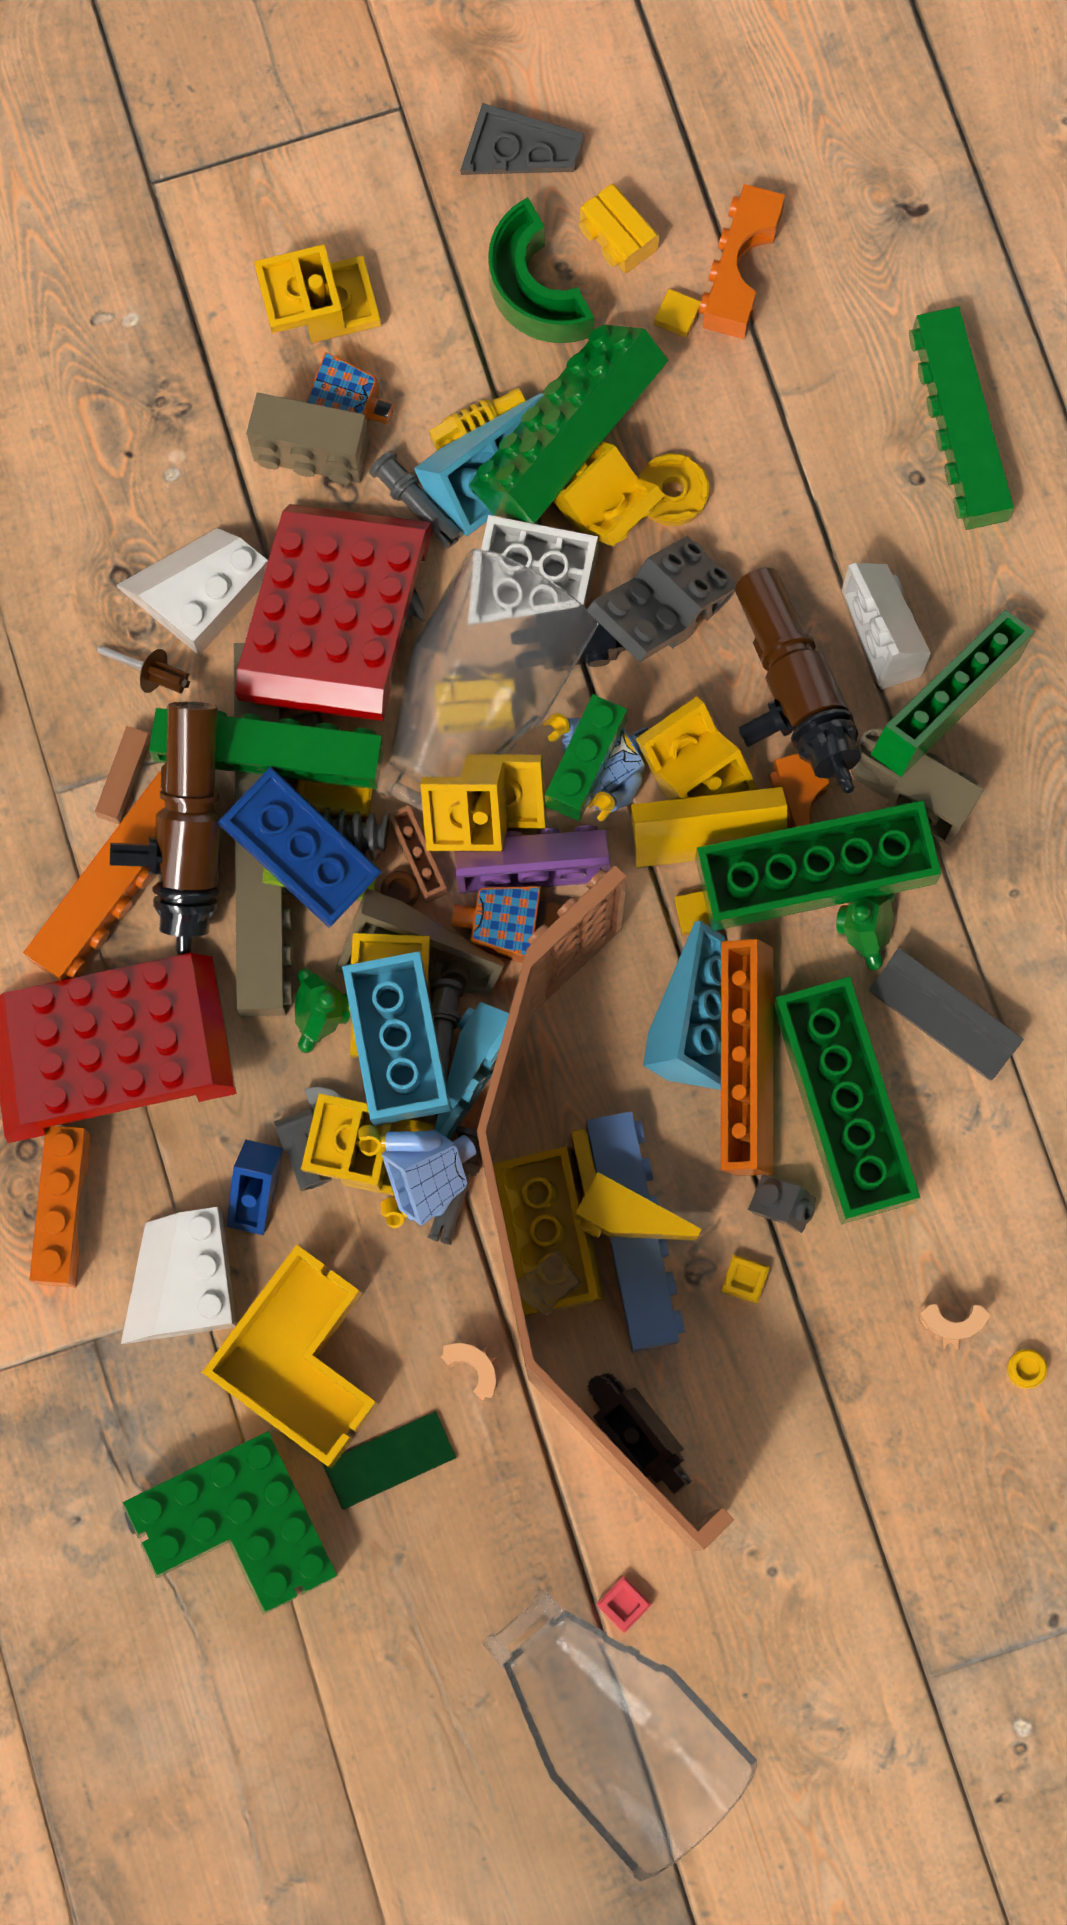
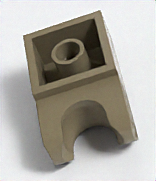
M874 728L863 733L857 743L861 758L859 763L851 769L852 776L864 786L888 799L886 808L924 800L932 836L951 846L984 789L978 786V781L964 772L957 774L945 766L946 763L943 759L930 752L924 754L900 777L871 755L883 730Z

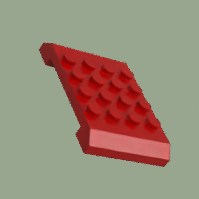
M289 504L281 514L237 668L235 694L238 701L384 721L392 690L390 679L421 561L426 560L433 533L432 523Z
M187 953L4 992L0 995V1105L4 1137L7 1143L45 1136L46 1127L194 1095L197 1096L198 1102L237 1094L216 968L212 956Z

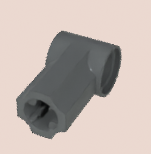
M311 1108L274 1121L283 1150L289 1155L301 1191L314 1189L332 1181L331 1177L301 1170L313 1119Z

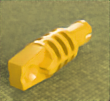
M518 387L491 401L482 399L478 401V404H472L469 408H463L459 410V413L455 412L443 419L441 424L429 430L430 439L438 451L440 448L526 400Z

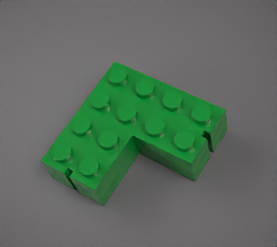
M269 1431L123 1502V1508L137 1538L145 1536V1532L148 1539L141 1542V1547L156 1579L229 1543L255 1600L264 1615L296 1599L298 1595L295 1588L299 1587L301 1594L304 1595L334 1580L338 1576Z

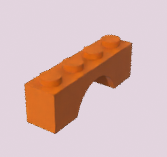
M744 184L740 197L733 196L728 217L733 218L730 229L723 228L718 249L723 250L720 261L714 259L708 281L714 282L711 293H703L698 313L704 315V329L745 339L754 309L756 291L742 279L737 264L741 257L750 249L759 245L774 243L783 213L785 194Z
M798 754L776 759L772 769L773 772L769 773L768 776L771 788L783 787L787 803V829L810 824V809L826 793L829 785L828 779L815 776L810 763L800 759Z
M51 1126L45 1128L46 1135L44 1137L29 1281L37 1285L76 1288L80 1254L78 1211L82 1185L88 1173L92 1135L85 1128Z

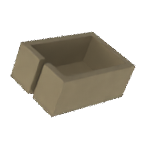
M256 393L246 432L255 462L267 469L275 470L279 467L293 469L295 473L305 477H313L315 474L327 476L330 480L339 484H349L350 481L361 482L370 446L365 414Z

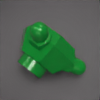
M895 893L878 897H866L848 905H842L837 913L836 928L838 934L847 937L848 943L860 952L861 956L865 958L867 967L871 970L881 968L883 964L881 951L890 942L894 921L891 903L895 900Z
M303 968L297 975L301 985L295 996V1024L302 1033L298 1042L299 1050L303 1053H310L314 1050L317 1042H320L322 1038L336 1031L338 1024H346L349 1021L350 1012L347 994L341 993L335 985L317 973H313L311 969Z

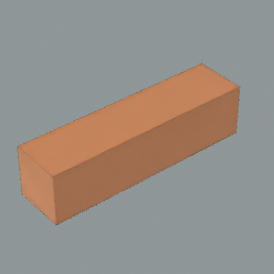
M126 726L95 809L98 818L117 824L121 823L150 746L151 737L148 732Z
M410 805L389 813V821L425 902L428 903L447 895L445 883L431 852L426 850V841Z

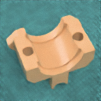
M938 1304L923 1305L920 1308L921 1324L926 1330H931L942 1337L943 1350L947 1344H952L956 1350H959V1339L969 1338L982 1330L991 1317L985 1306L973 1305L968 1308L965 1319L962 1322L956 1323L948 1321L941 1315Z
M464 1343L443 1346L441 1359L450 1368L460 1363L469 1364L474 1367L479 1378L478 1384L473 1391L474 1394L483 1403L488 1398H492L496 1386L495 1370L492 1363L497 1357L489 1358L486 1354L487 1347L481 1351L473 1345Z

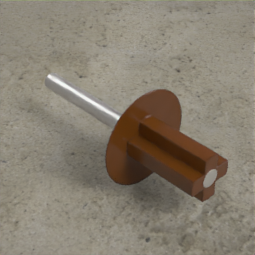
M102 645L97 649L99 654L141 670L140 686L145 693L154 691L160 685L182 694L184 688H188L190 685V681H188L190 674L168 665L167 654L163 649L153 651L144 662Z

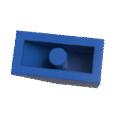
M245 1139L233 1167L226 1227L264 1235L279 1179L283 1148Z

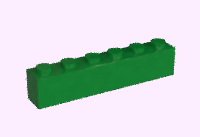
M960 307L919 314L916 316L913 329L909 330V341L912 351H918L921 363H918L920 382L922 385L927 384L930 395L927 396L928 413L930 418L936 417L939 429L936 430L937 446L940 452L945 451L948 462L944 466L948 485H954L957 497L954 498L953 503L957 519H963L965 530L1007 522L1010 519L1014 506Z
M1004 610L885 725L871 755L902 777L1020 660L1035 631L1007 610Z
M168 706L167 709L156 708L149 746V753L154 762L166 763ZM218 710L216 770L263 775L272 767L282 778L378 790L384 743L382 735H376L374 730L355 728L354 732L339 730V727L327 723H319L316 727L301 726V722L293 719H280L279 723L264 721L263 717L254 714H243L241 718L228 717L223 711Z

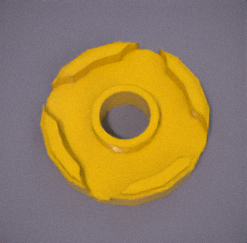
M667 453L655 457L641 471L638 479L656 484L664 494V497L655 505L653 512L648 515L649 519L661 525L680 526L690 523L703 512L708 502L709 481L705 470L700 465L691 461L690 457L683 454ZM669 482H676L682 486L683 492L677 497H669L663 492V487Z

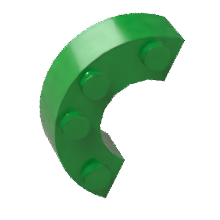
M529 197L514 205L502 217L490 241L488 253L489 281L496 306L512 326L537 340L551 343H571L588 339L594 330V316L579 288L576 287L565 291L549 289L537 283L528 272L527 265L533 255L545 247V226Z

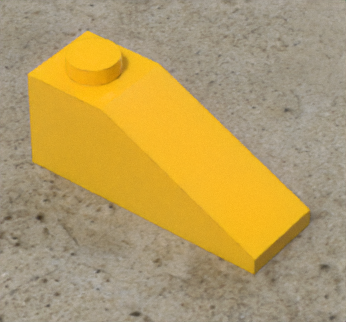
M599 1172L596 1174L575 1212V1218L581 1221L578 1227L597 1238L603 1233L609 1237L696 1241L702 1230Z

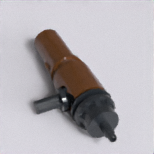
M773 568L754 570L737 582L735 592L755 636L753 642L763 668L768 671L765 679L774 700L768 703L769 712L738 727L739 733L747 747L778 731H781L784 736L792 733L791 741L793 747L797 749L800 759L810 763L815 776L825 779L835 777L843 792L846 794L851 793L855 787L849 770L854 768L861 758L860 751L856 745L858 730L854 723L853 715L849 712L824 654L815 650L816 645L813 637L805 633L778 571Z
M173 702L168 704L166 763L161 767L160 798L165 801L164 808L156 814L155 837H149V844L110 843V865L148 867V874L161 875V881L152 887V891L157 895L153 898V906L160 916V932L176 936L177 955L191 952L192 937L203 936L209 933L210 917L216 911L218 902L214 897L219 894L217 886L219 884L221 826L218 821L221 819V816L214 810V803L219 800V794L214 791L218 707L203 702Z

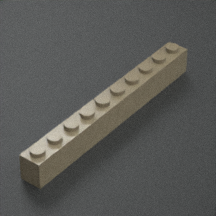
M234 643V717L241 718L243 714H254L263 717L264 721L279 723V720L283 719V712H289V708L238 701L235 694L237 668L245 643ZM235 772V803L262 775ZM283 778L290 784L289 778ZM235 840L237 1011L241 1017L285 1016L286 1005L293 1004L292 982H286V967H292V945H285V930H292L291 907H285V893L291 892L286 887L262 883L264 867Z

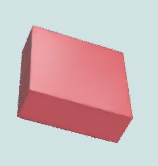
M623 1576L596 1605L625 1633L652 1604Z

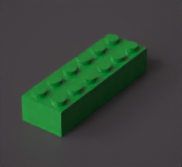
M602 324L593 330L585 346L579 353H576L568 360L566 368L560 376L547 385L544 395L535 406L529 408L523 414L522 421L515 430L502 439L499 449L490 460L478 468L476 476L470 482L469 487L494 516L535 524L669 361L646 329Z
M924 800L697 847L695 857L712 931L855 902L866 897H878L936 885L941 876V869Z
M850 976L776 997L773 1008L841 1225L915 1204L920 1199V1194Z

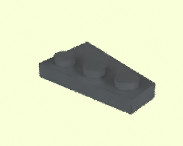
M482 103L460 169L461 175L574 172L585 136L584 133Z

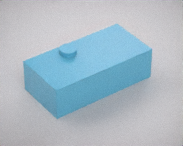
M420 951L342 966L368 1111L373 1125H383L451 1111Z

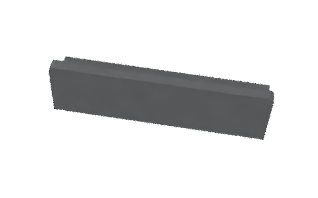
M898 948L885 969L869 989L871 994L990 1081L996 1077L1024 1040L900 948Z

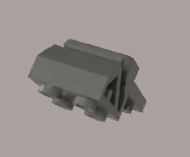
M686 536L648 557L633 579L595 599L587 609V612L639 662H642L668 645L673 649L686 641L696 629L697 622L695 620L700 614L708 621L729 601L735 593L737 583L730 577L726 569L717 565L704 552L697 542L692 541Z

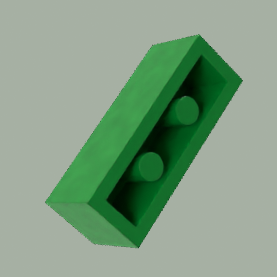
M592 694L545 793V807L580 822L627 722L626 708Z

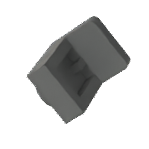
M762 1175L748 1210L755 1215L786 1224L794 1231L802 1233L806 1224L810 1222L814 1215L816 1197L801 1186Z

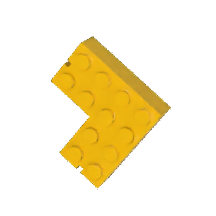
M296 1244L201 1373L326 1466L333 1468L353 1440L347 1435L348 1432L353 1429L358 1433L376 1409L378 1403L317 1359V1356L363 1294L332 1270H330L327 1274L328 1278H326L324 1275L328 1268Z

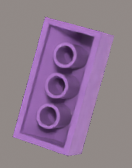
M593 825L579 826L575 828V832L560 833V830L556 828H546L537 831V835L522 836V832L508 831L502 851H455L456 878L459 894L478 893L481 888L529 886L542 888L587 884L600 870L604 869L606 872L610 870L606 829L597 830V826Z

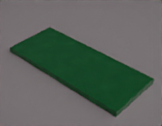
M435 1411L343 1453L333 1468L326 1466L324 1463L322 1464L340 1506L344 1510L456 1459V1455Z

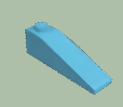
M543 393L532 397L440 448L414 468L425 493L464 532L463 535H470L487 522L488 515L494 516L469 487L470 482L475 478L478 468L490 460L499 449L502 439L515 430L522 421L523 414L529 408L535 406L544 395Z
M701 920L694 922L649 1029L643 1066L667 1081L721 1090V942L725 941V936L717 931H712L711 927Z
M480 1002L475 1010L469 1008L458 1024V1027L462 1030L459 1033L446 1083L451 1111L438 1114L434 1129L449 1140L493 1074L509 1013L483 1002Z

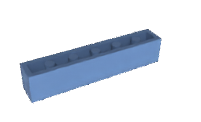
M632 1111L586 1120L596 1174L599 1172L659 1205L656 1195L649 1196L647 1181H652L653 1175L649 1158L642 1159L639 1144L645 1143L641 1120L634 1121ZM609 1237L632 1353L678 1344V1334L685 1333L681 1311H673L670 1296L676 1295L677 1291L673 1272L665 1273L662 1257L669 1256L666 1239Z

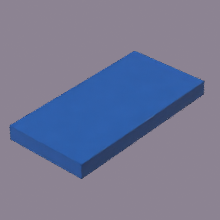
M272 767L218 821L219 825L328 928L342 916L382 873L378 867Z

